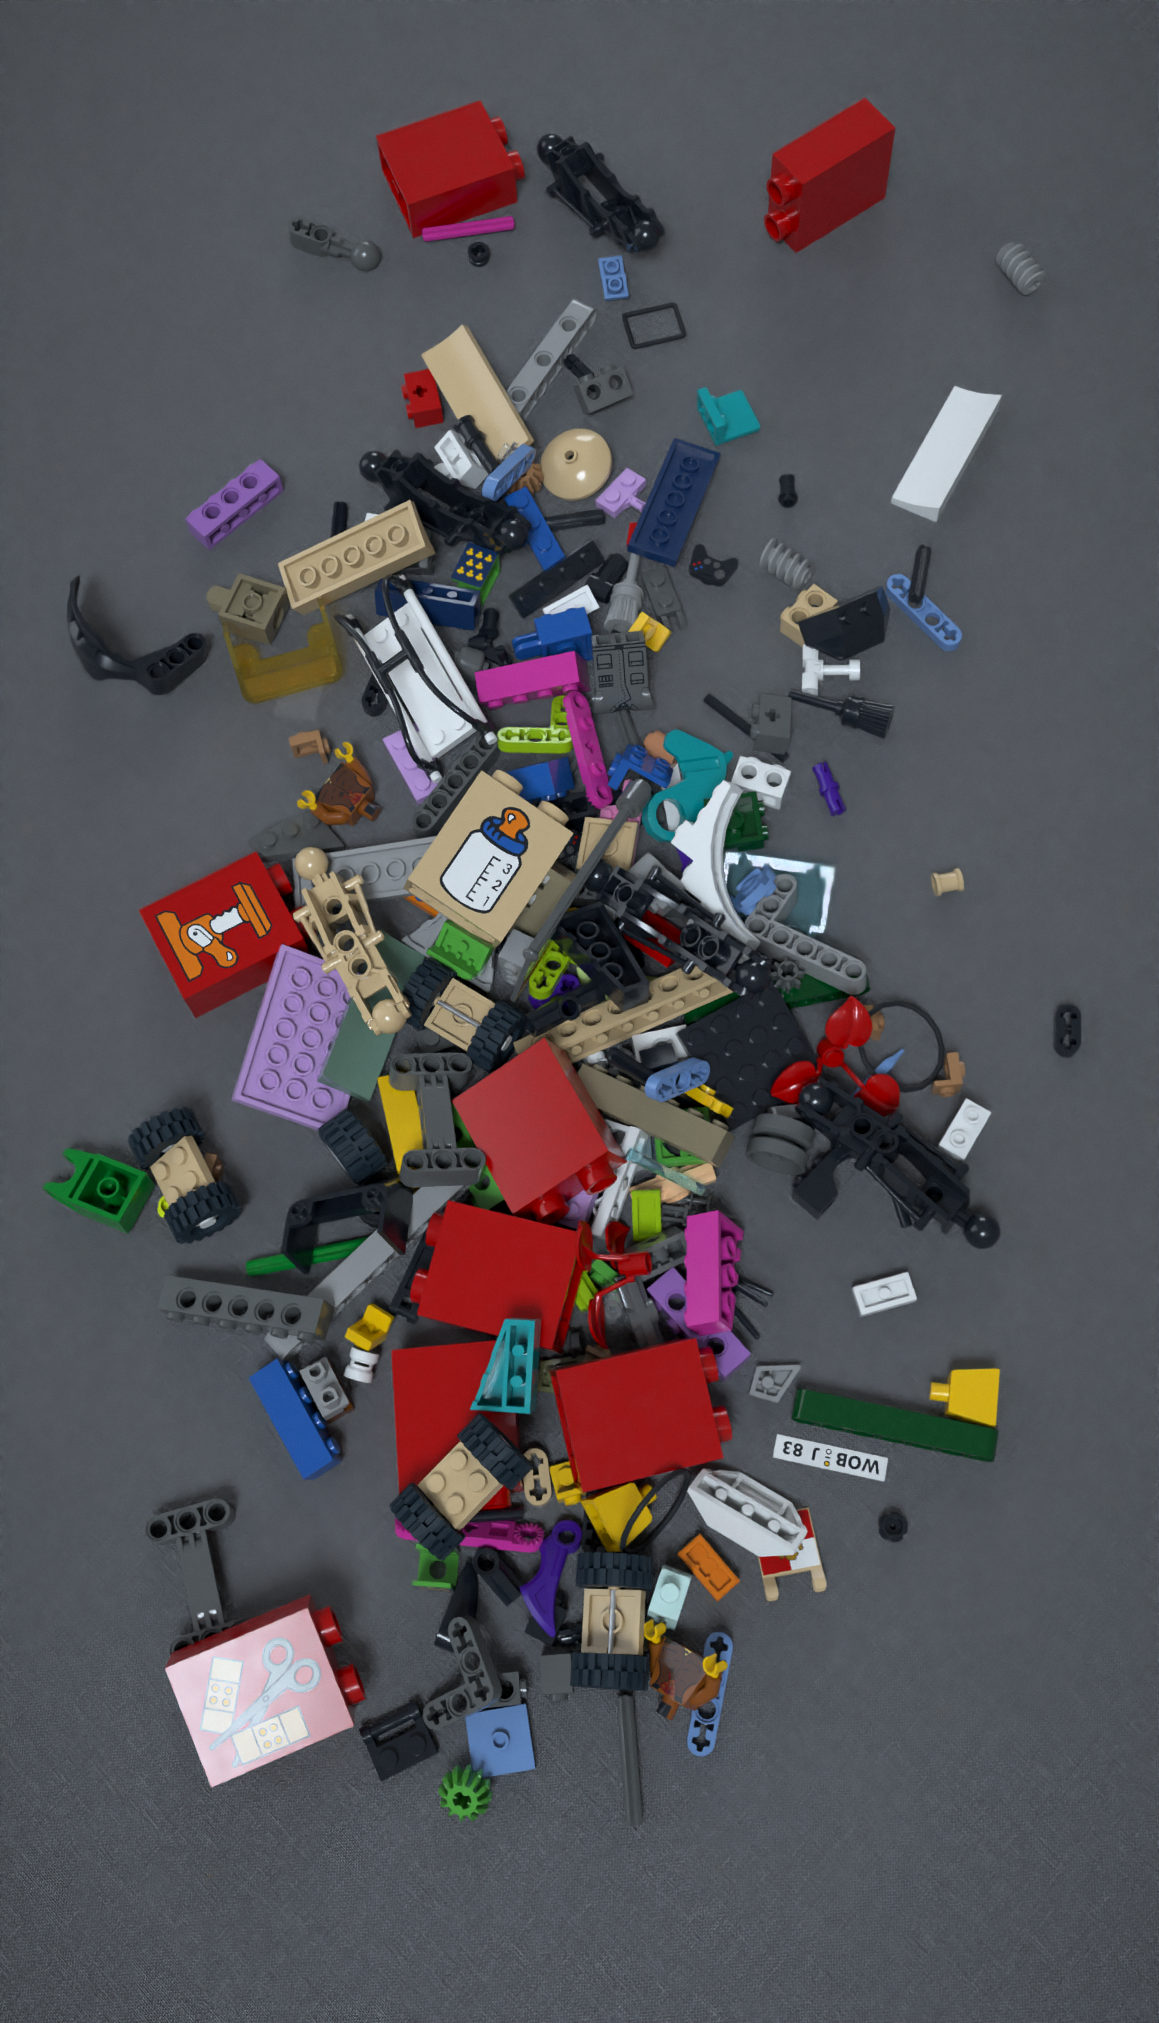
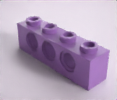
M261 459L249 465L242 474L229 481L223 489L210 496L208 501L198 509L193 510L185 518L190 533L210 551L284 491L280 476Z
M673 1267L647 1288V1296L653 1301L657 1312L661 1311L668 1319L665 1323L675 1335L681 1333L684 1338H696L698 1348L707 1347L711 1342L722 1344L723 1352L717 1355L714 1354L718 1377L725 1382L750 1359L751 1353L731 1331L699 1336L687 1327L684 1319V1312L687 1309V1297L684 1291L686 1281ZM674 1298H678L684 1302L685 1306L683 1309L676 1311L669 1307V1302Z

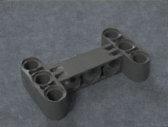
M464 1053L399 1054L391 1061L388 1078L391 1087L400 1091L416 1090L423 1149L410 1150L402 1158L399 1178L408 1187L473 1185L482 1178L486 1162L484 1153L477 1148H457L449 1089H461L469 1081L472 1061Z
M219 1498L211 1499L155 1515L146 1522L145 1535L150 1541L162 1546L177 1543L194 1632L179 1636L171 1642L169 1656H171L172 1652L179 1650L186 1642L190 1645L248 1621L247 1619H237L229 1622L211 1538V1532L225 1529L234 1522V1507L225 1500ZM224 1506L226 1509L225 1517L215 1522L213 1518L214 1510ZM195 1514L197 1518L196 1525L192 1529L186 1530L184 1527L185 1519L189 1515ZM161 1523H166V1534L161 1538H157L155 1535L156 1527Z

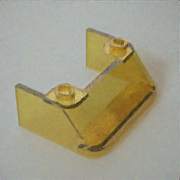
M322 596L317 597L323 622L314 624L309 628L307 632L309 647L260 660L258 651L254 646L250 644L234 646L227 622L222 623L223 635L241 693L247 702L257 704L334 683L340 679L342 666Z

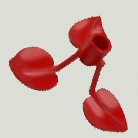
M850 996L827 1020L825 1025L827 1038L820 1041L817 1045V1054L819 1055V1058L816 1059L818 1063L817 1070L815 1071V1067L810 1061L793 1063L778 1076L770 1090L772 1096L790 1104H798V1095L801 1088L810 1082H816L817 1077L822 1074V1067L825 1064L830 1068L841 1066L861 1088L854 1095V1098L859 1097L864 1101V1105L881 1116H887L897 1110L900 1101L899 1085L893 1077L884 1073L875 1074L864 1084L844 1062V1053L841 1049H847L848 1045L854 1047L864 1045L872 1033L870 1015L863 1004L854 996Z
M585 1220L578 1222L575 1244L576 1259L580 1268L583 1271H590L592 1259L610 1260L613 1268L618 1269L621 1275L625 1274L626 1276L625 1279L597 1292L595 1298L589 1301L588 1325L591 1335L603 1349H609L605 1337V1310L602 1297L627 1283L635 1282V1276L650 1275L652 1272V1260L648 1251L623 1254L625 1239L630 1229L616 1221L608 1222L605 1228L606 1247L610 1255L594 1253L592 1251L593 1237L591 1228Z

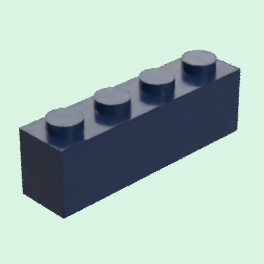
M382 578L375 588L376 615L388 617L382 593L384 579ZM410 580L415 588L414 593L432 624L460 628L462 630H475L481 616L479 590ZM389 582L390 601L395 613L408 602L406 598L400 595L398 589Z

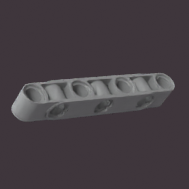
M576 299L572 300L508 388L506 393L523 422L532 413L565 366L563 362L566 356L572 355L576 351L583 338L593 326L597 317V309Z

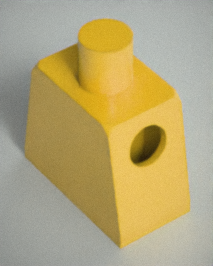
M1000 1369L952 1370L948 1374L947 1384L930 1383L929 1400L945 1402L946 1417L993 1429L996 1426Z
M633 1482L621 1483L580 1501L607 1552L621 1551V1535L639 1503L652 1489L650 1485L646 1484L638 1489ZM656 1494L653 1496V1498L649 1501L647 1505L656 1500ZM647 1505L633 1524L626 1546L652 1522V1515Z

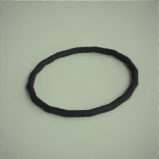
M899 1000L880 1003L868 1012L870 1018L883 1008L900 1006L912 1009L925 1018L935 1032L939 1046L938 1064L933 1074L920 1085L910 1087L899 1086L900 1092L903 1093L923 1090L936 1080L943 1067L945 1047L940 1030L932 1018L914 1004ZM864 1046L858 1047L862 1063L871 1076L877 1074L867 1060Z
M686 1468L676 1469L666 1475L639 1503L621 1535L620 1550L622 1553L636 1554L648 1546L671 1521L682 1504L690 1485L691 1475ZM678 1475H684L683 1488L667 1516L643 1542L634 1548L627 1549L628 1535L644 1507L665 1484Z

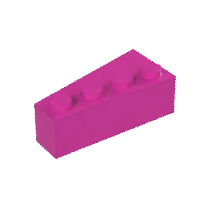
M719 1210L687 1216V1227L684 1231L687 1242V1254L684 1257L687 1269V1282L684 1284L687 1309L684 1312V1319L687 1327L699 1336L732 1331L736 1297L732 1292V1287L738 1285L739 1276L734 1267L735 1262L741 1259V1250L737 1248V1241L743 1240L744 1231Z

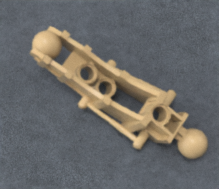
M317 847L302 849L296 855L294 862L296 872L301 878L311 880L315 887L311 890L306 888L301 890L307 905L293 913L294 920L298 923L302 922L311 940L325 961V963L321 964L323 972L328 974L337 969L348 989L350 997L355 1001L364 1022L370 1030H373L377 1036L382 1033L393 1034L399 1032L405 1025L406 1019L412 1016L409 1010L410 1002L402 994L396 983L399 980L388 969L376 946L385 940V936L382 931L375 930L360 886L364 884L362 876L357 874L345 882L342 877L332 871L329 873L331 877L329 878L326 874L329 866L328 858L323 850ZM355 889L356 894H349L350 891ZM341 903V912H339L336 915H333V907L336 904ZM350 919L355 932L343 930L336 935L335 930L339 928L338 925ZM314 930L319 931L325 947L321 945ZM349 939H354L353 948L349 951H344L345 942ZM367 962V971L362 975H358V966L361 963ZM387 987L394 999L381 1000L372 1010L367 998Z

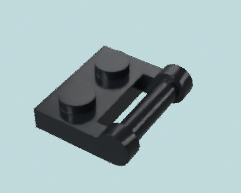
M416 1700L408 1703L407 1708L371 1726L366 1724L359 1728L361 1737L381 1782L439 1753ZM413 1719L416 1725L415 1729L378 1747L375 1740L376 1737Z

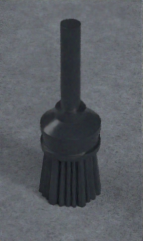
M790 689L788 697H791V700L835 712L836 716H840L842 726H849L855 730L859 728L882 739H885L888 734L895 710V705L865 701L864 697L859 698L853 694H850L845 700L839 699L838 702Z

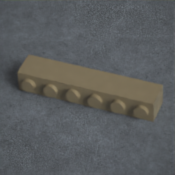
M582 1064L577 1074L599 1112L629 1126L639 1128L660 1141L720 1168L735 1138L727 1131L729 1128L727 1125L713 1119L712 1123L703 1120V1114L691 1108L686 1112L680 1109V1104L672 1099L664 1102L650 1099L645 1094L644 1086L636 1089L631 1086L632 1082L620 1075H617L616 1078L608 1076L609 1071L599 1065L594 1064L591 1068Z

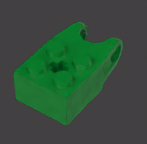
M70 1148L64 1149L61 1155L75 1166L74 1175L64 1183L45 1182L42 1189L52 1198L78 1214L129 1234L155 1187L148 1174L99 1153L96 1155Z

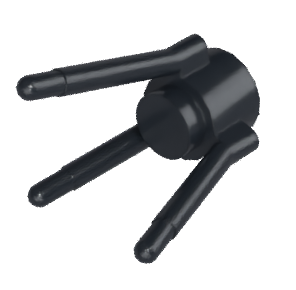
M739 1275L738 1285L732 1287L735 1297L741 1292L755 1302L767 1307V1301L743 1286L745 1285L770 1297L774 1293ZM735 1306L734 1315L755 1339H759L760 1335Z

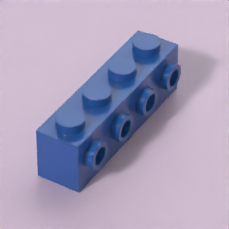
M277 1358L250 1376L249 1380L303 1480H315L343 1461L339 1455L341 1448L337 1441L328 1435L325 1429L327 1423L321 1413L316 1412L312 1406V1395L306 1387L301 1386L297 1378L299 1372L291 1361L288 1362L287 1360Z

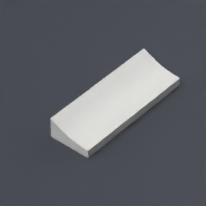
M954 386L893 494L891 503L937 522L997 414L1002 395L977 393Z

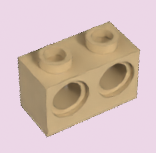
M813 584L808 590H803L799 594L796 603L791 608L787 607L780 616V632L803 648V644H805L799 625L794 622L835 606L838 600Z

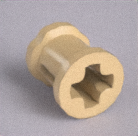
M959 868L953 869V872L939 875L936 872L931 873V885L936 897L941 896L943 892L953 890L962 892L964 890L963 876Z

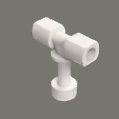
M803 644V667H805V673H802V692L818 696V680L823 681V675H849V681L860 680V659L849 660V665H823V660H818V650L811 649Z

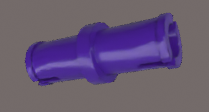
M823 762V767L822 763L815 765L812 771L820 786V796L824 797L830 815L832 817L836 816L835 812L837 816L843 814L847 809L839 793V783L834 781L828 762Z

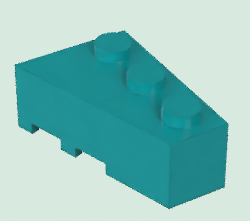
M507 1318L504 1320L492 1351L490 1362L486 1372L483 1374L480 1382L481 1385L470 1410L531 1414L536 1411L541 1319Z

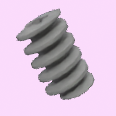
M1009 242L998 252L995 261L1002 271L1006 273L1008 279L1012 281V284L1017 287V290L1023 295H1029L1039 288L1046 279L1047 274L1045 271H1041V266L1036 264L1034 258H1030V252L1025 251L1023 244L1016 245L1015 242Z
M772 538L762 552L759 562L762 569L768 568V572L771 575L776 574L777 579H784L785 584H792L794 590L802 589L815 574L817 565L814 564L811 568H808L809 559H805L800 563V553L792 558L793 549L789 548L784 553L785 544L782 542L775 547L777 539Z

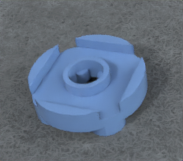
M763 865L764 870L762 871L758 867L755 868L736 886L739 892L735 898L731 895L730 899L738 913L742 912L745 916L751 914L755 910L757 902L763 896L768 897L775 891L777 887L774 883L776 873L768 865Z

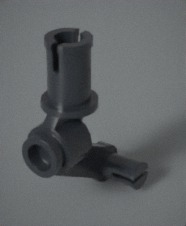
M493 608L485 609L482 627L476 636L468 639V646L482 650L485 653V659L499 665V667L511 665L513 659L506 652L504 646L500 645L495 649L493 648L492 641L499 636L497 626L500 613Z

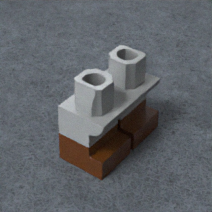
M326 1357L300 1370L322 1417L328 1424L355 1410L332 1364Z

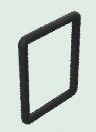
M674 302L631 311L622 315L629 343L633 349L686 337V330L678 306ZM673 307L681 334L638 344L634 343L627 321L628 317Z

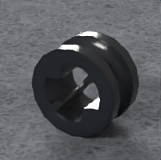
M475 242L469 246L468 257L470 264L475 267H483L489 262V248L485 243Z

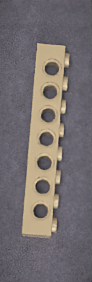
M697 966L688 975L682 972L680 968L649 982V998L646 1004L622 1012L610 999L582 1012L575 1020H567L538 1037H533L531 1034L513 1042V1045L519 1055L541 1039L546 1038L564 1050L571 1063H574L631 1038L633 1035L640 1034L728 995L733 991L722 985L715 978L699 970Z

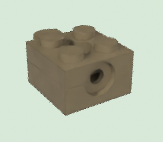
M238 573L231 590L215 585L208 590L206 595L210 609L219 613L218 616L224 631L269 646L290 606V601L284 587Z

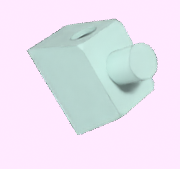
M664 1564L648 1609L646 1621L648 1622L652 1619L654 1621L653 1624L656 1625L662 1622L666 1625L667 1629L675 1631L693 1575Z

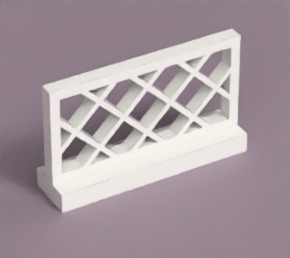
M606 1119L604 1121L611 1133L618 1130L625 1132L623 1142L619 1144V1147L628 1162L614 1171L617 1180L604 1191L602 1197L595 1201L593 1207L595 1218L591 1232L593 1236L605 1240L606 1224L612 1221L618 1222L649 1136L639 1128L628 1127Z

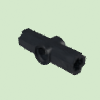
M590 979L562 995L553 996L546 1004L523 1015L525 1026L533 1037H538L567 1020H575L582 1012L606 1000L605 993ZM566 1001L568 1010L564 1014L562 1012V1005Z

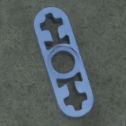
M692 1057L652 1074L645 1084L646 1096L650 1099L664 1102L703 1085L710 1074L709 1063ZM680 1074L679 1081H678V1083H677V1085H676V1079H677L678 1075Z

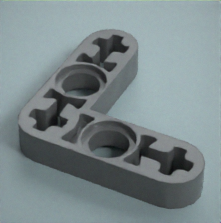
M467 1615L454 1618L448 1626V1636L466 1684L425 1705L423 1719L426 1726L432 1730L442 1729L495 1704L501 1697L502 1688L480 1627L472 1616ZM463 1626H466L467 1631L462 1636L460 1630L463 1629ZM470 1642L473 1643L472 1647L465 1648V1645L470 1644ZM472 1652H475L480 1659V1665L477 1669H474L469 1661ZM484 1673L483 1677L477 1679L476 1675ZM488 1686L489 1692L484 1696L482 1690ZM459 1694L464 1695L467 1700L465 1711H461L457 1705ZM447 1708L449 1713L443 1714L437 1719L435 1713L440 1709Z

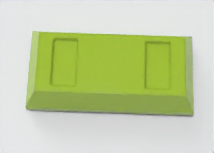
M660 1189L631 1190L633 1241H643L661 1232Z

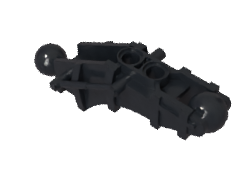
M551 133L541 137L536 148L537 155L543 163L550 166L555 179L554 183L546 187L547 194L550 196L555 194L591 227L589 233L592 237H596L604 232L614 238L616 245L624 246L631 254L640 251L649 252L659 245L661 237L665 235V230L657 219L654 209L651 207L647 209L637 194L632 196L621 187L615 174L603 162L604 155L601 152L595 154L588 142H584L580 146L577 145L573 136H569L565 140H562L559 135ZM584 174L604 196L606 201L599 204L593 199L590 191L585 189L577 178Z
M395 449L387 458L383 453L375 450L368 451L361 457L359 462L361 476L369 482H379L390 499L384 507L385 511L411 500L416 506L422 525L445 537L444 541L447 546L452 547L458 539L493 550L498 555L510 554L512 551H519L526 546L532 526L524 516L519 514L515 506L510 505L507 508L497 501L464 489L457 478L450 480L435 469L434 462L426 459L422 453L416 452L412 458L402 456L400 451ZM420 487L451 508L449 510L442 508L438 501H431L417 489Z
M601 858L584 886L590 891L599 892L596 898L617 911L615 915L619 920L616 927L621 935L625 934L650 949L656 950L683 965L681 967L682 972L687 975L691 974L695 966H697L699 970L715 978L722 985L741 997L746 996L752 1000L756 994L762 993L769 986L773 965L767 962L768 958L720 928L726 919L725 915L720 912L713 915L686 892L661 874L663 872L662 868L657 865H653L646 878L640 876L637 878L618 865L613 868L607 860ZM675 894H677V895H678L679 897H681L683 900H686L688 903H690V904H691L692 906H694L696 909H694V908H692V907H689V906H687V905H684V904H682V903H681V905H680V904H679L680 901H679V899L677 898V896H676ZM655 897L694 921L693 924L685 926L682 930L680 944L642 920ZM647 938H658L659 940L657 942L660 943L664 948L658 946L656 943L648 940ZM745 954L751 959L743 961L738 966L737 971L735 973L736 981H734L729 977V975L731 974L732 970L740 960L741 956Z
M819 1077L816 1082H810L801 1088L795 1110L806 1120V1125L813 1130L817 1129L829 1139L833 1148L836 1150L841 1148L857 1160L854 1163L855 1169L861 1172L865 1169L873 1177V1180L878 1182L915 1221L913 1226L916 1230L923 1231L933 1218L941 1223V1232L947 1235L954 1224L963 1228L966 1241L972 1247L987 1249L998 1242L1001 1236V1228L997 1220L992 1215L986 1213L973 1215L966 1210L970 1204V1189L961 1180L970 1170L967 1164L962 1162L959 1165L933 1145L901 1123L904 1120L901 1113L894 1112L890 1119L887 1120L864 1105V1101L859 1097L854 1098L840 1089L839 1084L833 1080L830 1082ZM834 1103H837L843 1109L834 1121L830 1122L823 1116L830 1112ZM860 1127H866L869 1129V1131L865 1134H859L856 1132V1130ZM882 1143H889L893 1147L889 1150H883L879 1146ZM899 1154L904 1156L926 1179V1182L920 1189L891 1164L898 1158ZM949 1166L952 1170H954L953 1173H951L946 1167ZM937 1195L941 1200L935 1203L929 1196Z

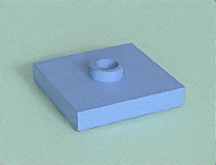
M527 1704L477 1712L465 1718L472 1771L477 1772L483 1769L481 1778L536 1769Z

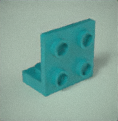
M707 387L697 390L696 408L715 446L760 430V424L742 390L718 398L710 395Z

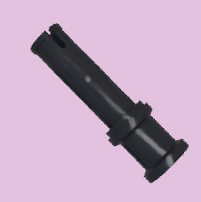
M465 415L457 420L454 429L462 435L466 448L473 450L488 475H490L500 464L485 443L484 433L479 431L474 424L475 419L473 416Z

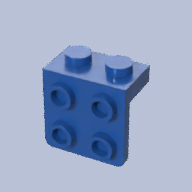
M628 743L622 755L617 753L612 760L607 775L610 776L607 785L617 790L630 768L656 784L667 788L674 770L665 759L660 757L656 759L649 755L648 751L637 744L633 746Z

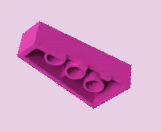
M575 651L474 672L479 703L490 710L502 708L504 704H523L530 700L567 695L571 691H578L580 693L591 691L586 660Z

